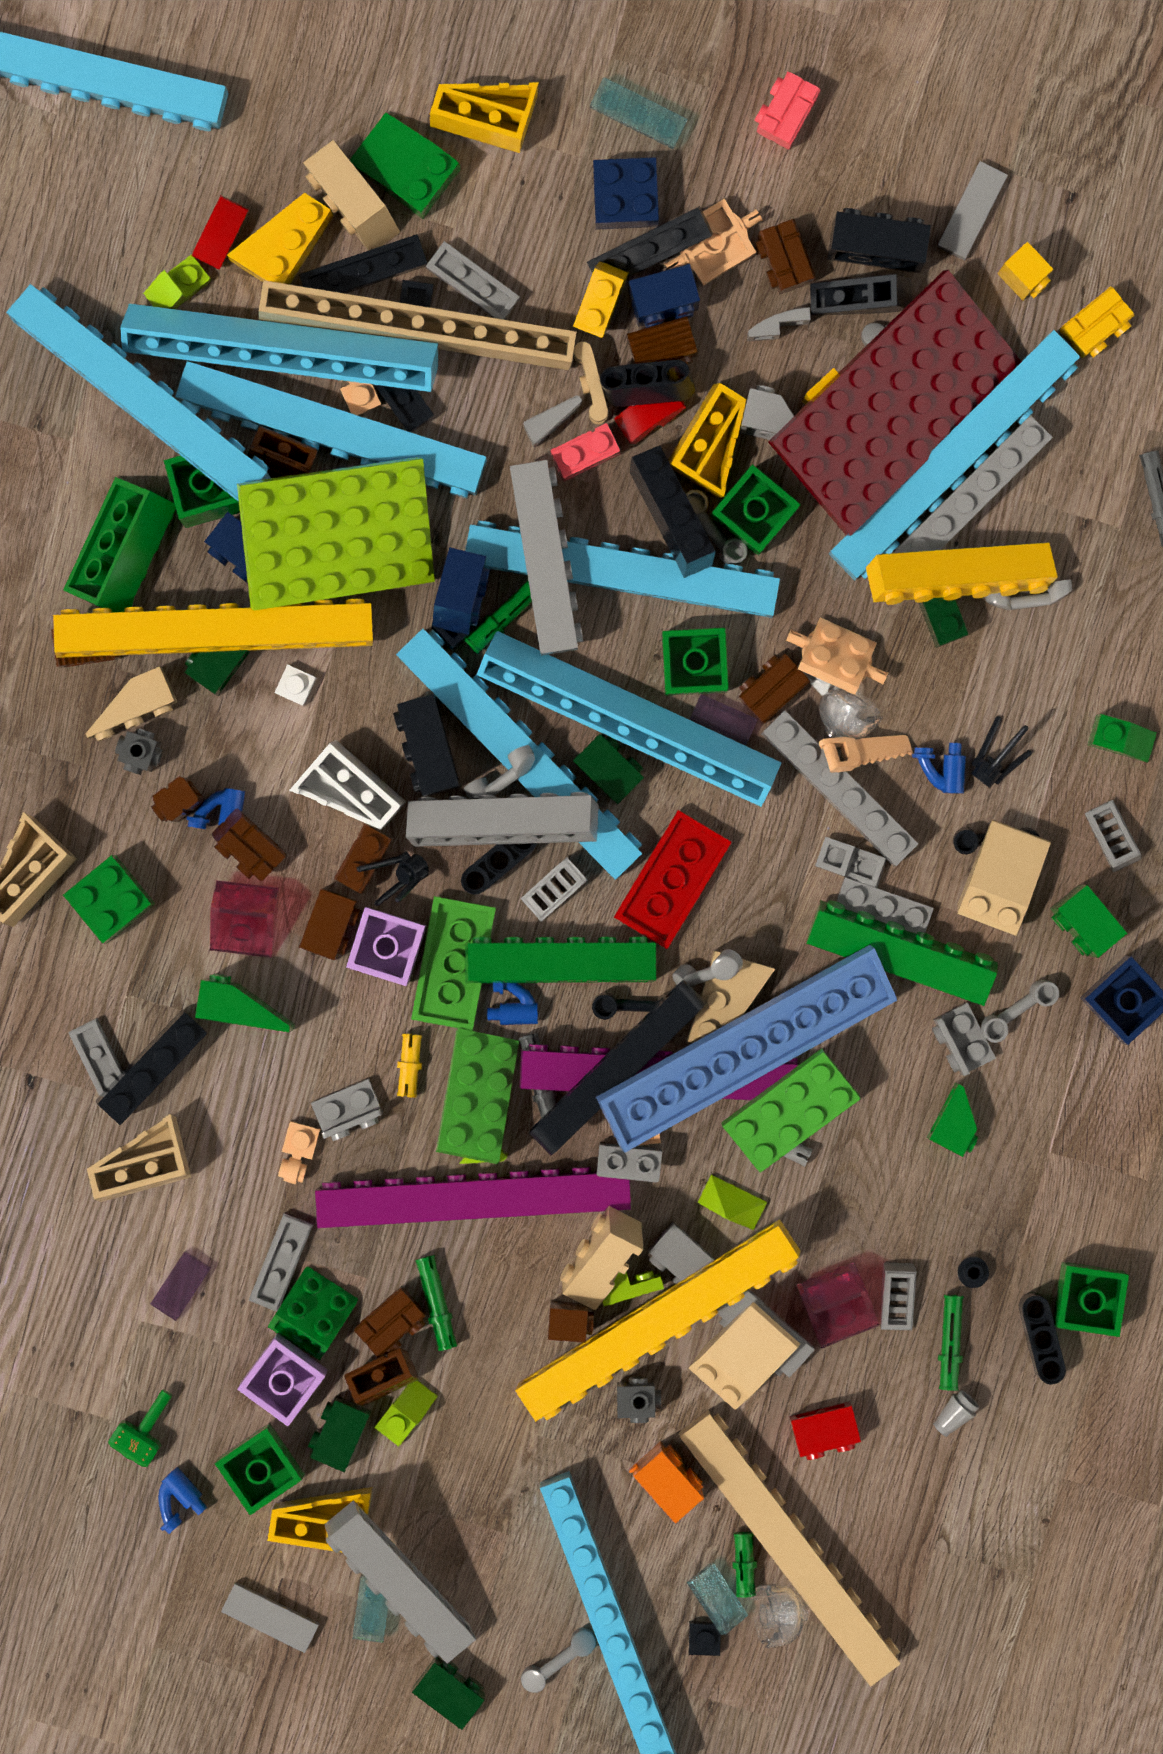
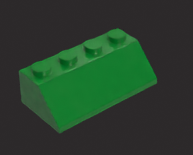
M115 477L63 591L100 608H110L112 613L124 612V608L132 607L134 597L141 582L146 577L152 558L159 549L160 541L173 518V513L176 509L175 503L147 489Z

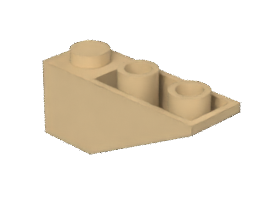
M159 666L131 678L86 732L87 738L93 739L96 737L99 742L114 736L113 730L125 725L128 730L143 724L142 718L154 713L155 717H159L173 711L171 705L178 702L164 668Z

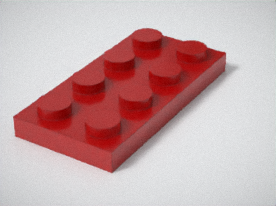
M677 810L614 915V918L668 949L732 842Z

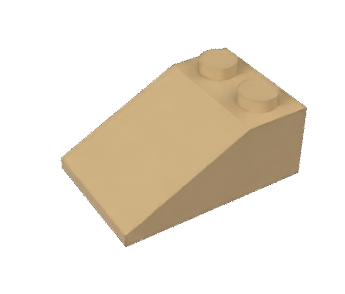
M992 819L957 903V914L1017 936L1029 907L1051 841Z
M752 1302L704 1345L689 1369L736 1410L800 1346V1343L757 1304Z

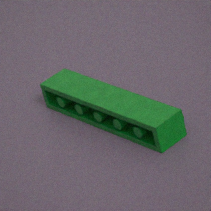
M820 900L808 932L806 944L846 958L871 945L875 948L884 971L985 1006L998 973V962L994 961L991 956L980 952L973 954L964 951L962 946L953 942L941 943L925 932H917L916 934L907 931L904 926L893 921L885 923L876 920L872 914L865 911H858L857 913L850 911L837 901L829 900L825 902Z
M476 937L473 938V943L465 945V983H652L656 981V943H648L647 937H630L629 943H616V937H599L598 943H585V937L566 938V943H554L553 937L535 938V943H523V938L521 937L504 938V943H491V938Z

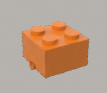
M660 1441L629 1469V1472H633V1477L676 1524L704 1499L702 1491L704 1486L702 1485V1479L691 1467L686 1471L682 1466V1457L670 1444L665 1447Z

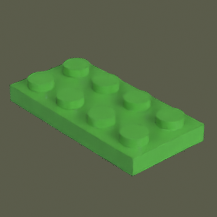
M434 896L411 1020L473 1031L482 983H465V945L473 943V938L476 937L491 938L496 911L495 907Z
M460 1028L456 1030L436 1152L494 1164L499 1163L519 1040Z
M821 1048L721 1123L722 1127L761 1173L861 1098L831 1058Z

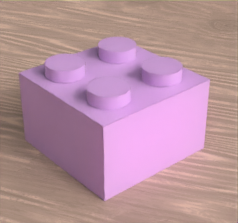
M365 907L346 968L408 986L427 925Z
M277 1333L240 1382L237 1390L286 1426H289L325 1378L328 1369Z

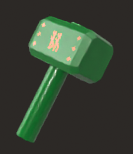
M162 1389L138 1427L129 1421L122 1420L108 1441L110 1447L141 1467H148L162 1446L159 1440L149 1435V1432L173 1395Z

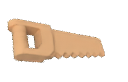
M906 735L857 739L854 736L826 738L819 741V746L824 750L831 773L852 771L861 764L867 765L869 762L873 764L876 760L881 762L883 759L889 760L891 757L896 759L898 756L904 757L906 754H913L909 738ZM840 747L844 758V761L840 762L836 748Z

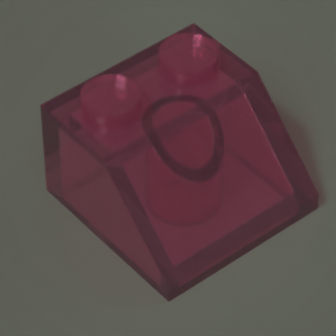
M216 880L210 912V951L272 958L278 914L279 888Z
M855 1262L846 1266H840L831 1272L810 1278L797 1285L821 1349L879 1326L868 1292Z

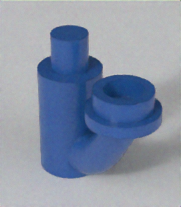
M949 743V755H944L943 776L936 771L930 759H935L933 748H914L912 758L918 759L923 772L934 787L941 790L942 793L964 794L966 756H961L962 743Z
M224 788V790L213 793L201 804L193 817L187 816L186 820H189L188 827L206 829L207 823L210 824V820L205 818L218 805H221L218 825L224 822L234 809L238 808L240 811H243L246 791Z
M493 983V992L504 994L505 989L515 995L520 1000V1003H500V1008H487L488 1021L500 1020V1025L538 1024V1004L527 989L518 983Z
M178 1467L161 1481L158 1500L164 1524L160 1529L170 1534L182 1522L178 1512L174 1515L172 1514V1494L185 1509L191 1507L197 1515H200L207 1506L200 1499L203 1494Z

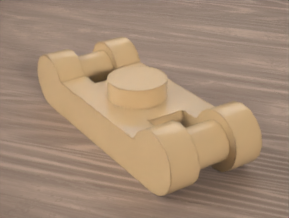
M579 342L574 347V359L583 366L585 375L579 377L583 394H590L592 406L589 410V418L593 424L602 425L607 421L608 409L600 384L594 354L590 344Z

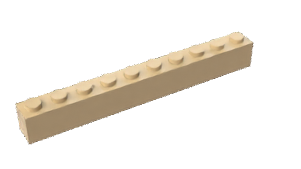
M263 280L259 305V320L438 343V349L563 370L570 369L576 339V331Z
M707 1410L679 1432L680 1438L870 1687L900 1665L897 1657L900 1650L890 1637L884 1640L878 1632L881 1625L873 1614L869 1612L865 1615L858 1605L862 1603V1600L853 1588L845 1589L839 1581L843 1576L834 1563L831 1562L827 1565L820 1555L824 1551L814 1538L810 1540L806 1538L802 1532L805 1526L795 1513L789 1515L783 1508L786 1501L776 1488L770 1491L764 1483L767 1476L759 1465L755 1463L751 1466L744 1457L748 1454V1451L738 1438L733 1441L725 1432L729 1429V1426L720 1414L717 1413L713 1416Z

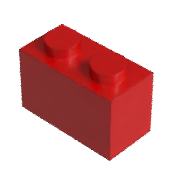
M850 1401L789 1416L799 1456H806L807 1460L821 1458L825 1456L824 1451L837 1449V1452H846L854 1449L855 1444L861 1442Z

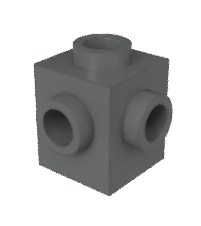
M137 728L135 733L127 731L125 737L120 736L115 753L119 754L117 761L125 763L124 770L141 775L143 770L152 772L153 766L158 767L163 750L160 749L161 742L153 740L154 733ZM135 745H140L143 749L139 757H135L132 754Z
M630 1377L629 1382H617L618 1418H630L631 1423H647L649 1418L655 1417V1409H661V1390H655L654 1382H648V1377ZM636 1397H642L644 1398V1401L641 1403H637L634 1401V1399Z

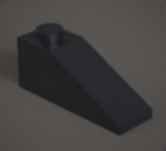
M898 274L811 283V315L901 312L912 301V280Z

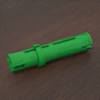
M529 581L510 596L491 616L486 615L483 618L485 622L465 639V642L474 652L479 654L492 641L497 631L504 634L503 629L532 603Z
M435 1255L416 1259L415 1262L430 1314L428 1322L433 1326L438 1351L457 1347L458 1344L451 1323L453 1315L452 1312L448 1311Z
M944 1295L941 1354H938V1361H941L940 1390H959V1365L963 1362V1356L960 1355L964 1296ZM954 1313L953 1339H950L951 1314ZM950 1346H952L951 1372L948 1371Z

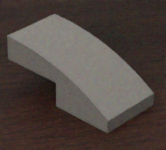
M810 307L789 310L763 320L748 330L747 341L779 339L781 326L809 325L811 320Z
M825 837L815 866L878 888L887 859Z

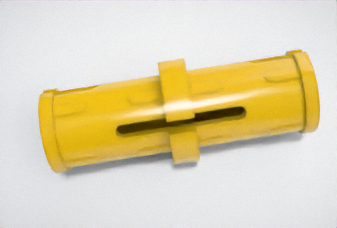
M402 1033L401 1061L397 1062V1068H400L397 1096L417 1098L418 1070H422V1063H419L422 1035L415 1034L412 1036L409 1033Z

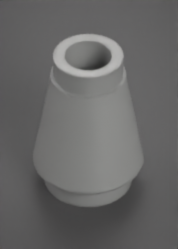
M961 1390L958 1394L951 1396L933 1425L942 1435L947 1437L950 1433L974 1418L979 1406L969 1394Z

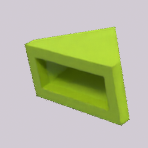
M711 1174L697 1203L729 1221L754 1230L767 1201Z

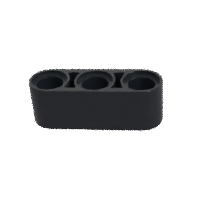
M682 360L612 366L605 369L600 376V384L607 401L615 407L683 401L690 398L695 392V383L690 369Z
M532 843L530 848L525 850L519 849L516 844H496L464 871L461 877L462 887L473 895L486 891L533 852L537 843ZM497 851L507 854L509 860L508 865L501 870L495 869L490 860L491 856ZM473 871L480 872L484 877V885L477 890L471 889L466 880L467 876Z
M1029 1292L1021 1297L1018 1306L1034 1371L1044 1383L1049 1385L1057 1384L1063 1380L1066 1374V1367L1048 1301L1040 1294ZM1033 1300L1041 1301L1042 1309L1040 1313L1034 1316L1028 1315L1027 1305ZM1040 1331H1048L1050 1339L1047 1344L1043 1346L1036 1345L1034 1342L1035 1335ZM1048 1361L1057 1363V1371L1051 1376H1045L1042 1373L1043 1365Z

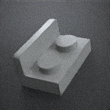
M967 1002L933 1019L936 1026L932 1028V1031L940 1045L946 1044L950 1052L946 1058L954 1073L960 1071L961 1075L966 1076L970 1074V1071L996 1059Z
M370 1079L311 1102L322 1129L323 1138L331 1136L333 1141L350 1135L348 1129L360 1124L361 1128L365 1129L379 1123L377 1117L383 1114Z
M599 1142L597 1176L659 1182L662 1149L636 1146L624 1153L619 1144Z

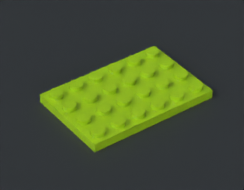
M414 457L237 483L250 607L252 610L435 582L423 458Z

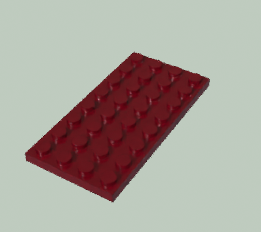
M943 270L768 443L846 536H851L928 460L931 451L1022 361L951 272Z

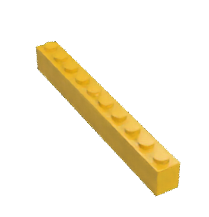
M348 599L346 604L333 605L332 600L314 601V605L302 606L299 603L255 611L251 608H238V604L226 603L220 604L219 609H207L206 605L196 604L189 605L188 610H175L174 606H158L156 611H143L142 607L124 608V612L112 613L110 608H96L92 610V613L80 614V610L65 609L61 610V615H53L54 652L57 658L373 645L371 603H365L364 599Z
M779 1219L587 1339L586 1343L579 1344L518 1383L515 1392L535 1422L543 1417L549 1420L562 1410L560 1406L568 1401L574 1404L583 1399L588 1394L586 1392L587 1389L594 1385H597L598 1388L604 1386L614 1378L612 1374L621 1368L624 1372L628 1371L640 1362L638 1359L640 1356L647 1352L653 1355L666 1346L665 1341L675 1336L678 1339L692 1330L690 1325L700 1319L702 1322H706L718 1314L717 1309L722 1305L728 1303L729 1306H732L745 1297L743 1292L753 1286L756 1290L771 1281L770 1275L779 1270L785 1273L798 1264L796 1259L799 1258L801 1250Z

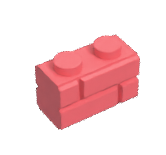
M787 72L784 79L778 77L770 91V94L774 96L769 107L763 104L755 118V121L759 123L757 133L786 149H790L814 106L821 89L791 72Z
M605 423L595 428L593 432L584 433L551 449L550 454L565 482L619 456L620 449L608 424Z

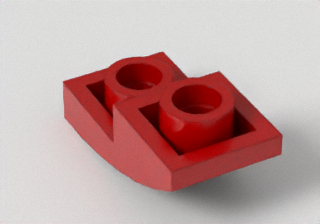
M220 195L191 256L220 270L249 209Z
M683 401L629 406L616 416L614 420L629 443L636 445L658 425L664 427L683 411L686 405Z

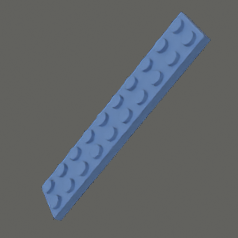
M868 945L602 1093L596 1099L620 1148L625 1153L897 1001V998L875 948Z

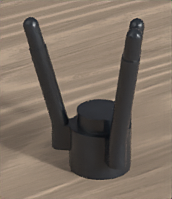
M996 716L977 757L971 763L975 767L971 774L988 788H991L994 783L999 785L1006 775L1032 755V751L1027 750L1001 771L1003 766L1000 763L1028 731V726L1024 725L995 760L989 755L984 760L1001 722V717Z
M405 851L396 857L360 865L357 867V871L363 872L399 863L396 869V876L399 882L375 900L374 905L379 906L404 887L395 898L396 902H400L421 880L429 875V867L425 859L418 854L410 856Z

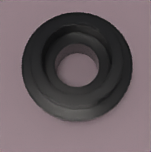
M971 1256L961 1261L958 1266L957 1275L961 1283L966 1287L978 1288L987 1281L989 1269L981 1258ZM972 1267L979 1269V1275L976 1278L968 1276V1270Z

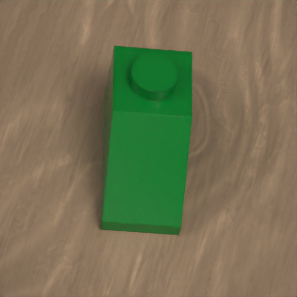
M1099 714L1095 717L1088 746L1148 763L1157 732L1128 721Z
M955 1082L927 1138L963 1157L965 1152L971 1153L976 1145L978 1136L975 1135L977 1127L965 1088Z

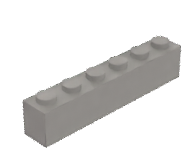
M1030 415L894 553L941 550L1053 437Z
M547 460L510 466L540 654L543 656L578 650L577 642H583L581 624H574L572 611L578 610L576 593L569 592L567 580L573 579L570 560L564 561L562 549L568 548L565 529L559 530L557 518L563 517L560 498H553L552 486H558L555 467L548 468Z
M785 710L761 733L892 866H897L918 845L847 772H830L824 750Z
M573 792L570 796L542 793L540 797L512 794L509 798L481 795L479 799L451 796L449 800L420 797L418 801H408L406 838L414 847L596 842L599 805L591 795L585 792Z
M674 1222L666 1228L648 1249V1252L652 1255L649 1261L660 1271L663 1272L667 1268L676 1277L672 1280L675 1284L715 1260L713 1256ZM749 1289L743 1292L745 1297L732 1306L726 1303L717 1309L718 1315L722 1317L719 1323L726 1327L754 1302L800 1343V1346L774 1372L778 1376L784 1373L790 1378L814 1351L813 1346Z
M354 1500L324 1524L328 1537L325 1538L328 1545L336 1553L342 1551L347 1557L345 1561L355 1574L361 1572L367 1578L365 1580L367 1586L375 1595L381 1593L387 1599L385 1604L395 1616L401 1614L405 1618L406 1622L404 1623L408 1630L415 1637L420 1635L426 1641L424 1645L433 1657L440 1656L448 1664L476 1640L468 1622Z

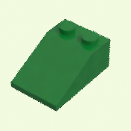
M386 112L350 158V162L359 172L421 219L425 218L461 170L460 163Z
M213 973L210 974L209 978L201 980L195 1018L283 1032L294 1030L295 1023L239 983L231 982L232 976Z

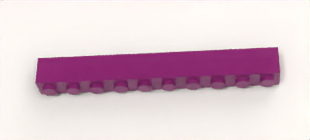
M529 1044V1049H521L519 1087L521 1089L570 1091L610 1051V1048L592 1047L591 1053L579 1052V1046L560 1045V1051H548V1045ZM659 1050L635 1075L671 1056L673 1051ZM793 1058L722 1099H754L800 1065L798 1058Z
M590 1166L573 1167L572 1173L560 1174L559 1168L541 1169V1175H529L528 1170L510 1171V1177H497V1172L478 1173L479 1178L466 1179V1174L447 1175V1180L435 1181V1176L416 1177V1182L404 1183L401 1177L386 1178L385 1184L372 1185V1179L354 1180V1186L342 1187L341 1181L322 1182V1188L315 1190L317 1228L606 1211L608 1206L618 1211L631 1210L630 1180L597 1176V1171L591 1172Z

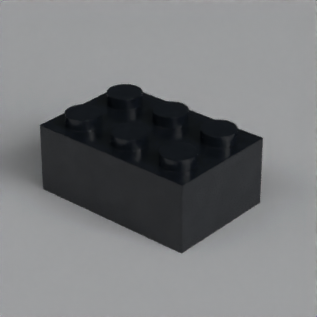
M844 208L843 212L837 211L832 223L827 260L914 273L921 272L926 263L931 225L924 224L923 219L907 217L905 221L893 220V215L886 213H874V217L861 215V210Z
M431 694L397 704L398 711L393 712L398 731L405 732L407 742L402 743V748L406 761H413L415 772L410 773L415 792L421 791L422 796L427 797L460 788L461 785L435 695Z

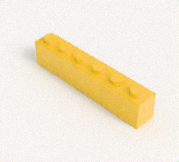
M1050 543L879 554L866 566L873 602H886L887 605H894L904 600L914 599L915 602L922 603L941 597L949 601L972 595L973 598H983L995 593H1001L1002 596H1011L1021 591L1039 594L1045 592L1058 578Z

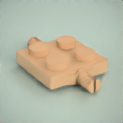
M723 199L704 210L703 213L714 235L680 251L679 256L664 264L666 269L670 270L690 264L692 271L701 285L704 286L753 257L757 252L748 238L747 229L763 221L762 217L758 216L759 212L756 209L740 219L739 216L732 212L726 200Z
M821 617L814 631L808 637L793 629L790 630L786 641L803 648L802 660L798 670L854 695L860 683L866 677L883 685L889 673L872 666V654L877 642Z

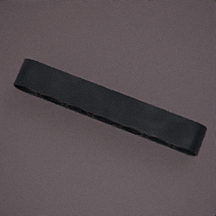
M682 980L531 1128L529 1134L550 1156L557 1152L601 1109L596 1097L633 1077L704 1007L706 1001L685 980Z

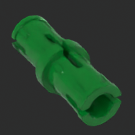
M753 1532L733 1533L735 1561H732V1568L736 1569V1597L756 1596L754 1568H757V1560H754Z

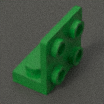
M305 1267L269 1323L268 1328L279 1333L316 1359L321 1360L357 1304L358 1298L310 1267Z

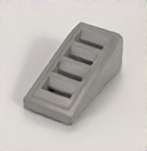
M576 395L524 421L523 427L534 448L541 444L582 405L580 396Z
M1113 800L1085 813L1089 825L1113 872L1141 859V853ZM1112 813L1114 818L1099 825L1097 824V819ZM1118 825V830L1103 836L1102 831ZM1119 837H1124L1125 841L1109 848L1107 843ZM1129 848L1130 853L1115 859L1114 854Z
M566 857L520 899L542 922L580 888L587 879ZM563 868L576 881L574 885L571 886L561 875L560 871ZM554 876L567 889L565 893L562 894L550 881ZM544 885L558 898L555 902H552L541 890ZM535 893L548 906L545 911L532 898Z
M883 1263L881 1330L912 1331L917 1274L916 1268L912 1263ZM891 1277H892V1278H907V1279H891ZM891 1288H907L906 1292H890ZM890 1301H906V1305L889 1304ZM889 1313H906V1317L889 1318Z

